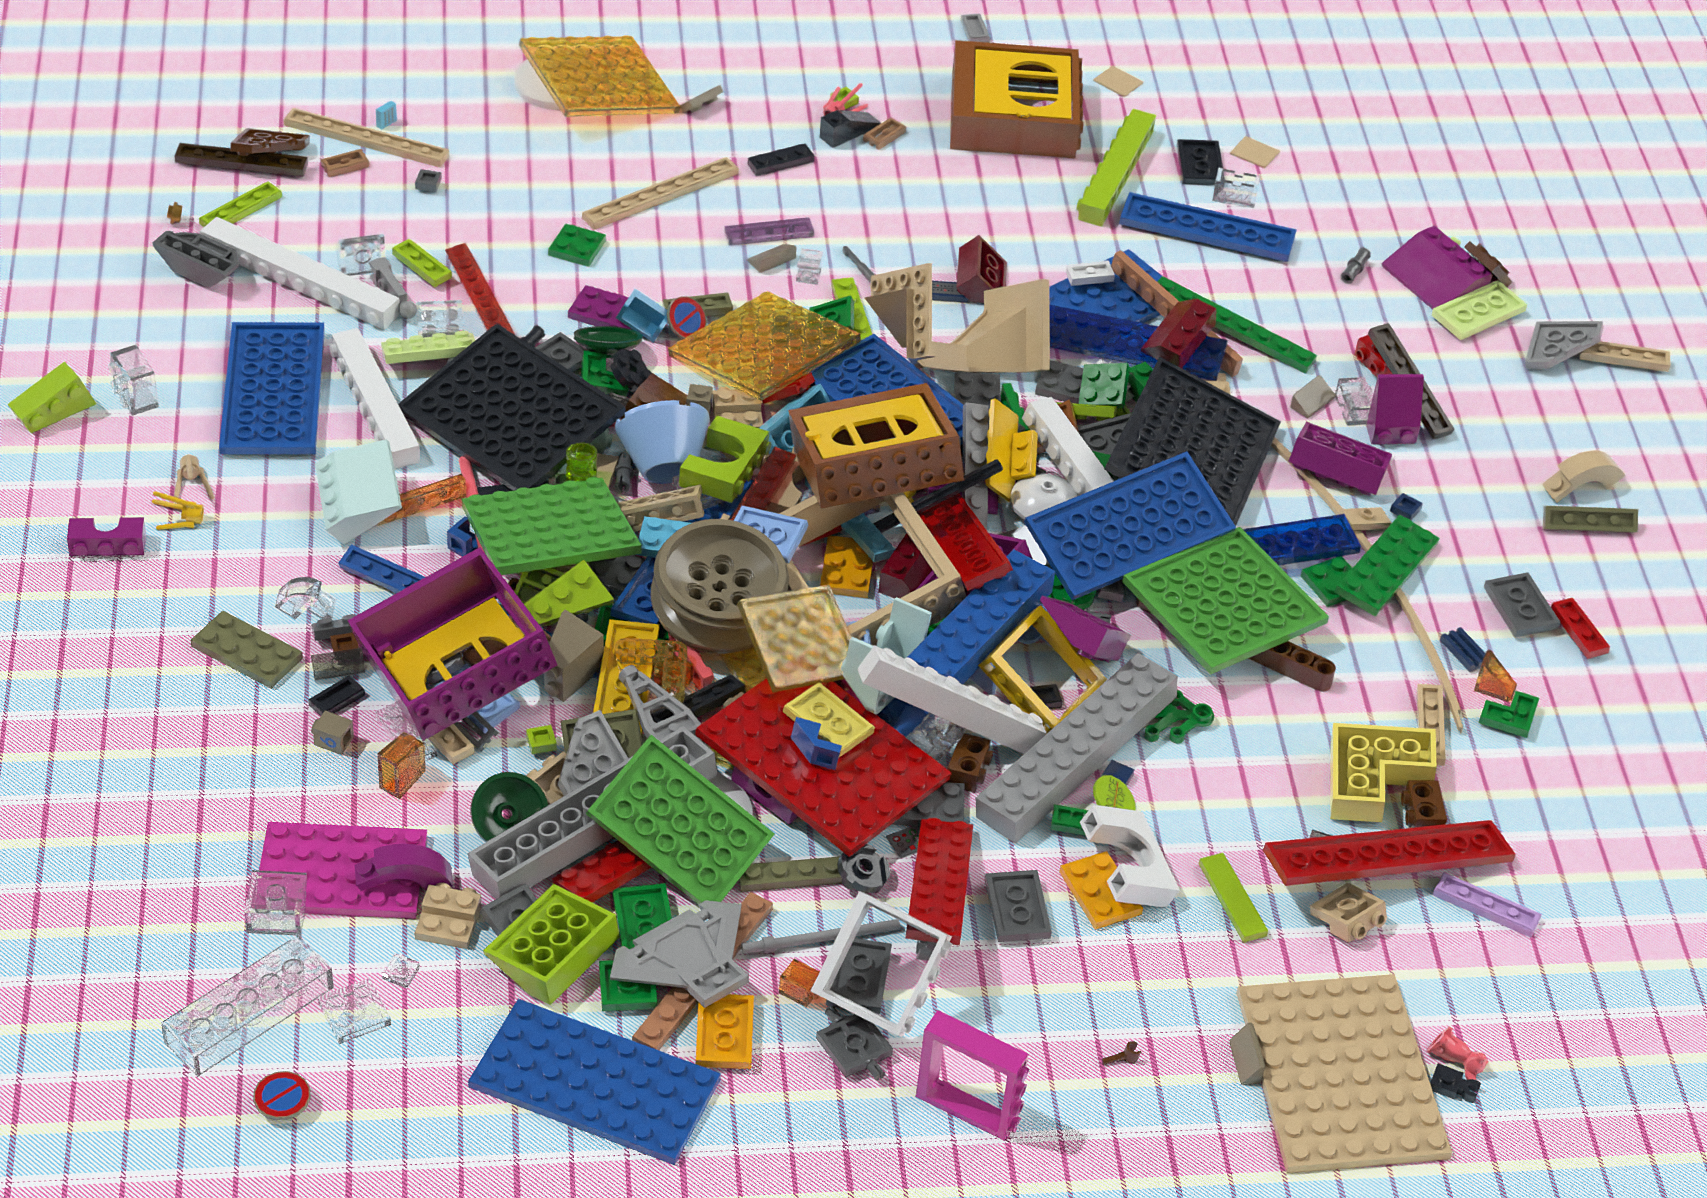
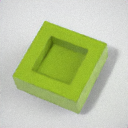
M847 86L841 88L833 102L841 101L851 90ZM854 94L844 104L845 109L859 104V96Z
M551 725L526 729V738L531 754L557 750V742Z

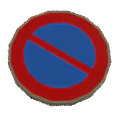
M680 296L672 300L668 306V324L679 338L694 340L703 334L707 323L706 314L702 306L695 299L689 296Z
M278 1071L265 1076L257 1083L253 1092V1101L258 1112L266 1118L273 1120H289L300 1115L307 1108L311 1100V1090L306 1079L290 1071Z

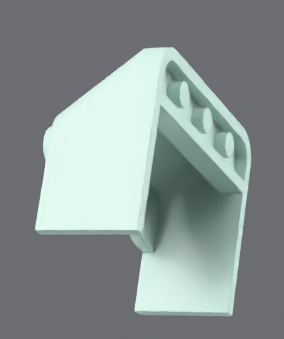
M896 597L893 601L890 620L884 626L881 625L876 633V639H878L877 647L882 649L888 648L897 656L905 659L927 637L932 612ZM852 637L849 642L847 657L841 666L843 677L865 709L878 714L895 697L862 683L858 667L873 648V645Z

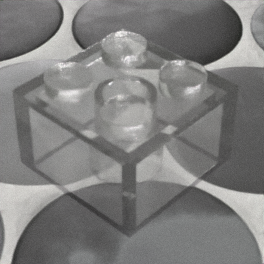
M137 345L110 352L111 363H108V369L113 377L110 385L114 394L119 395L123 408H127L132 416L158 408L155 372Z

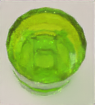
M575 443L567 448L566 481H586L588 478L597 477V449L593 445Z

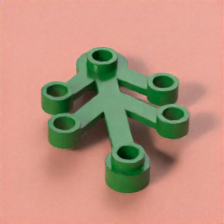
M1177 690L1176 698L1178 699H1174L1154 717L1161 720L1145 728L1144 738L1149 742H1155L1159 739L1160 732L1178 720H1187L1179 727L1176 726L1170 730V741L1176 744L1182 743L1185 734L1196 726L1206 727L1213 723V710L1204 703L1195 705L1184 697L1180 690ZM1174 706H1181L1185 710H1178Z

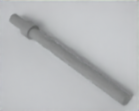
M898 919L862 924L856 936L900 930V922ZM841 928L774 938L773 936L762 937L760 941L741 943L742 954L763 951L765 954L775 952L779 948L836 940Z

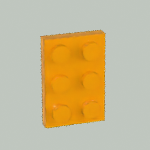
M828 536L819 593L868 598L873 561L853 538Z
M1107 851L1060 865L1059 873L1095 930L1140 916L1143 912L1141 904L1115 901L1107 880L1117 869V866Z
M728 994L705 1008L698 1002L695 1064L709 1068L751 1069L754 995Z

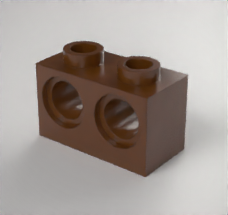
M961 732L947 768L952 772L947 782L964 783L965 791L975 793L978 784L984 783L987 769H984L985 765L990 766L993 751H990L991 740Z
M1408 780L1405 791L1401 792V804L1406 807V825L1410 826V828L1445 825L1447 816L1438 780Z

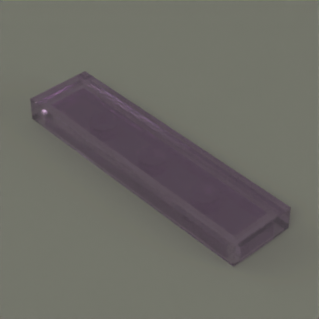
M809 217L724 226V233L729 246L814 237V229Z

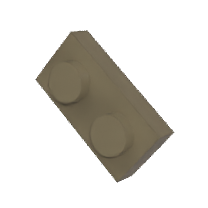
M721 85L715 86L679 105L682 113L688 110L694 113L703 108L702 103L706 102L709 105L717 101V95L724 91Z

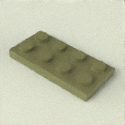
M223 610L190 640L192 648L270 689L303 659V653L299 649Z

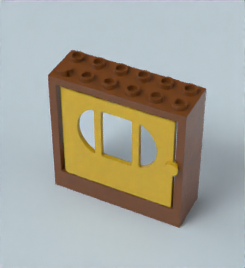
M955 40L951 86L950 149L1075 158L1076 150L1081 149L1080 135L1083 133L1084 121H1082L1083 58H1079V49ZM1008 81L1058 84V94L1009 91ZM1012 98L1055 102L1046 106L1033 107L1020 104Z
M927 383L788 410L794 453L821 509L964 480L959 435Z

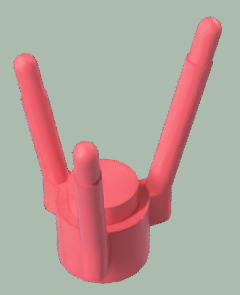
M859 83L841 101L833 102L840 91L838 86L828 102L823 106L824 116L836 110H845L844 104L858 92L863 84ZM863 104L851 111L859 112L867 108L868 104Z

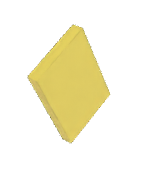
M819 682L787 703L783 709V712L793 721H795L796 717L820 723L818 739L842 745L839 757L872 735L875 729L872 724Z

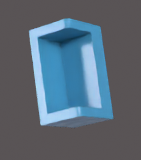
M637 289L633 290L616 316V319L633 330L640 332L642 336L653 343L668 322L667 309Z

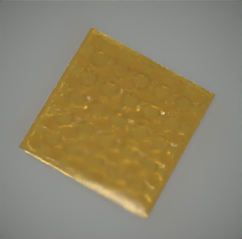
M550 36L547 38H520L518 46L564 117L676 114L680 111L681 106L633 36Z
M766 291L751 301L745 302L737 309L728 312L718 320L712 321L704 328L695 331L685 339L678 341L668 348V353L670 357L762 401L859 343L861 337L860 333Z

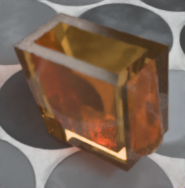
M403 732L377 753L379 788L400 800L426 771L425 743L416 739L413 735Z

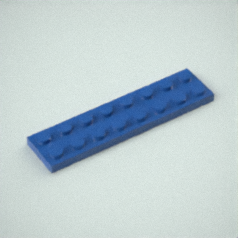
M1132 192L1128 194L1119 224L1128 227L1144 229L1150 232H1157L1285 262L1289 260L1297 229Z

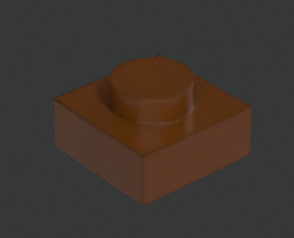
M353 633L330 636L335 661L360 657L358 642Z

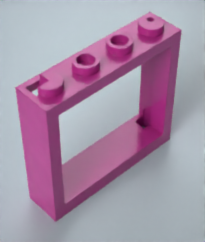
M937 1010L924 1029L915 1097L1005 1141L1010 1132L1015 1133L1017 1131V1126L1021 1121V1118L1018 1116L1024 1105V1101L1021 1098L1027 1088V1084L1024 1081L1030 1071L1027 1068L1029 1054ZM943 1045L1007 1075L1002 1110L939 1079Z

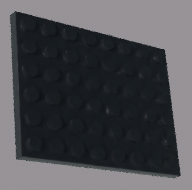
M498 323L398 403L403 415L513 491L519 488L540 487L626 412L624 405Z
M1159 357L1104 470L1114 476L1123 478L1188 452L1236 526L1281 421Z

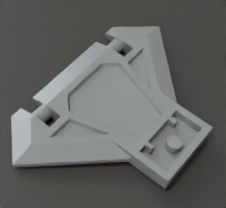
M705 900L698 904L701 911L694 913L689 909L633 940L634 948L629 950L622 946L616 949L610 980L685 988L704 1008L749 983V975L732 959L742 904Z

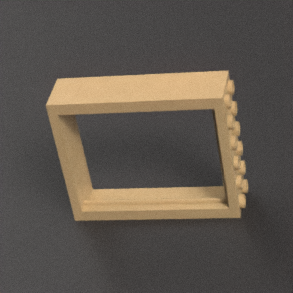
M904 493L823 509L820 508L814 495L779 513L807 520L809 526L798 545L799 547L886 501L938 577V579L900 599L932 612L929 626L946 618L967 597L960 574ZM792 560L786 563L789 574L787 595L808 628H816L830 652L833 650L839 652L835 647L836 645L840 648L849 647L848 642H850L851 637L861 640L867 634L866 629L870 630L871 645L877 646L878 639H876V633L881 625L884 626L890 620L893 602L836 632V630H832L830 625H833Z

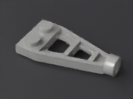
M634 665L625 667L619 673V679L626 687L634 709H637L639 722L647 738L653 735L656 739L661 740L683 726L695 735L696 728L701 723L689 708L641 671L639 672ZM650 690L657 697L643 703L638 694ZM660 707H666L674 714L670 718L655 723L650 712Z

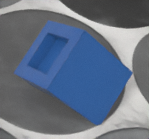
M466 516L447 531V548L462 557L478 549L476 536L470 531V522Z

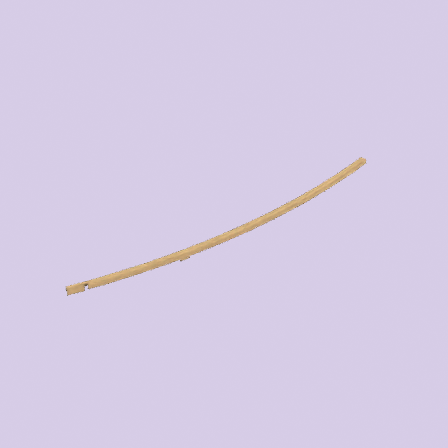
M1274 437L1271 447L1288 462L1291 452ZM1293 467L1344 524L1339 516L1343 508L1308 469L1299 470ZM1361 530L1349 531L1366 553L1372 545ZM1400 588L1394 596L1409 619L1414 633L1417 634L1440 684L1443 685V692L1458 732L1462 733L1463 725L1459 717L1461 709L1451 683L1427 632Z

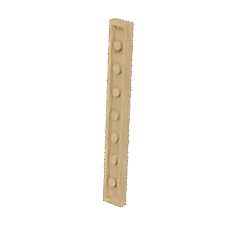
M292 108L284 118V126L440 168L450 156L449 149L297 108Z
M724 157L582 212V219L595 230L739 174V168L728 157Z

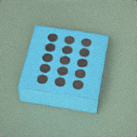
M389 101L375 109L376 127L381 130L397 121L395 102Z

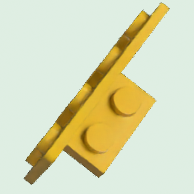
M991 399L988 412L990 420L987 432L988 451L986 452V460L988 464L998 459L1003 470L985 479L987 487L1010 502L1015 480L1036 476L1038 433L1034 430L1018 433V415L997 399Z

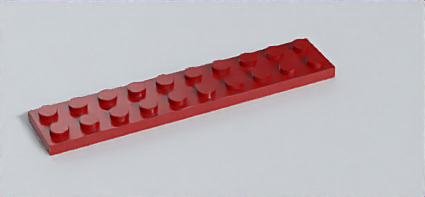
M1492 820L1265 842L1263 852L1285 886L1513 862L1516 855Z

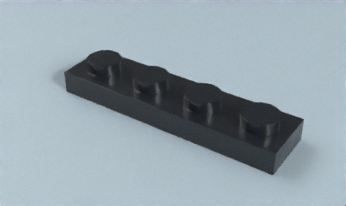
M730 674L678 701L689 708L697 718L715 710L729 698L735 697L740 692L745 694L746 685ZM666 707L651 714L655 723L674 716Z

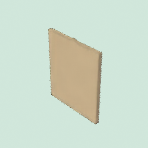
M1113 65L1093 79L1094 82L1122 97L1127 96L1144 83V81Z
M1245 136L1230 154L1265 169L1280 153V150Z

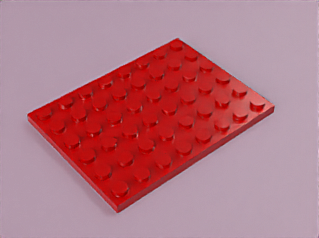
M799 655L699 725L695 732L697 737L849 857L947 782L952 773L879 716L867 711L862 703ZM818 682L875 727L872 735L839 757L835 770L812 764L807 760L791 739L795 721L783 712L784 706Z

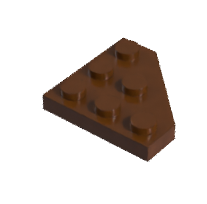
M246 128L230 143V151H235L238 155L248 156L250 153L303 150V148L310 144V135Z

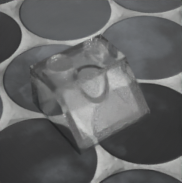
M384 233L338 240L336 242V254L340 272L349 276L373 273L369 262L385 257Z
M252 870L244 911L246 933L301 936L305 917L307 873Z

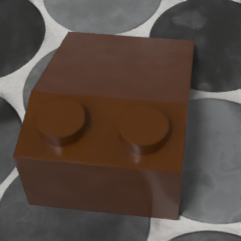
M652 373L638 387L629 399L625 409L627 412L644 404L671 400L679 401V405H686L687 394Z

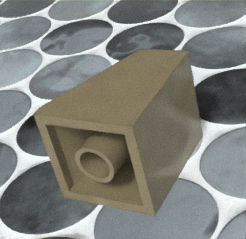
M567 610L561 613L549 642L558 665L544 673L546 692L562 702H565L589 681L595 672L598 673L601 670L604 653L603 634Z

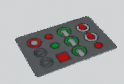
M911 826L886 835V838L900 858L917 852L921 826Z

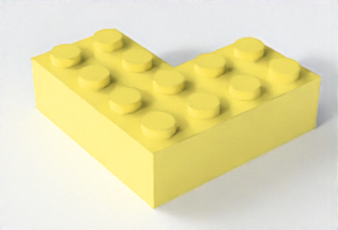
M1333 723L1330 749V819L1382 822L1385 807V784L1406 786L1408 780H1435L1437 768L1436 729Z

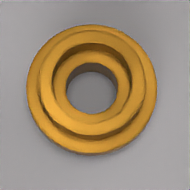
M175 201L173 206H168L166 218L170 219L171 224H174V222L180 223L183 205H178V202Z

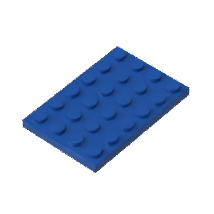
M1130 249L1123 251L1155 281L1162 277L1160 273ZM1112 256V257H1110V258H1108V259H1106V260H1104V261H1109V263H1110V265H1111L1114 256ZM1116 274L1114 282L1071 286L1069 279L1066 278L1049 286V320L1085 351L1161 315Z

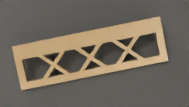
M701 485L617 502L634 532L641 530L644 516L674 521H687L704 516L700 500L702 494Z

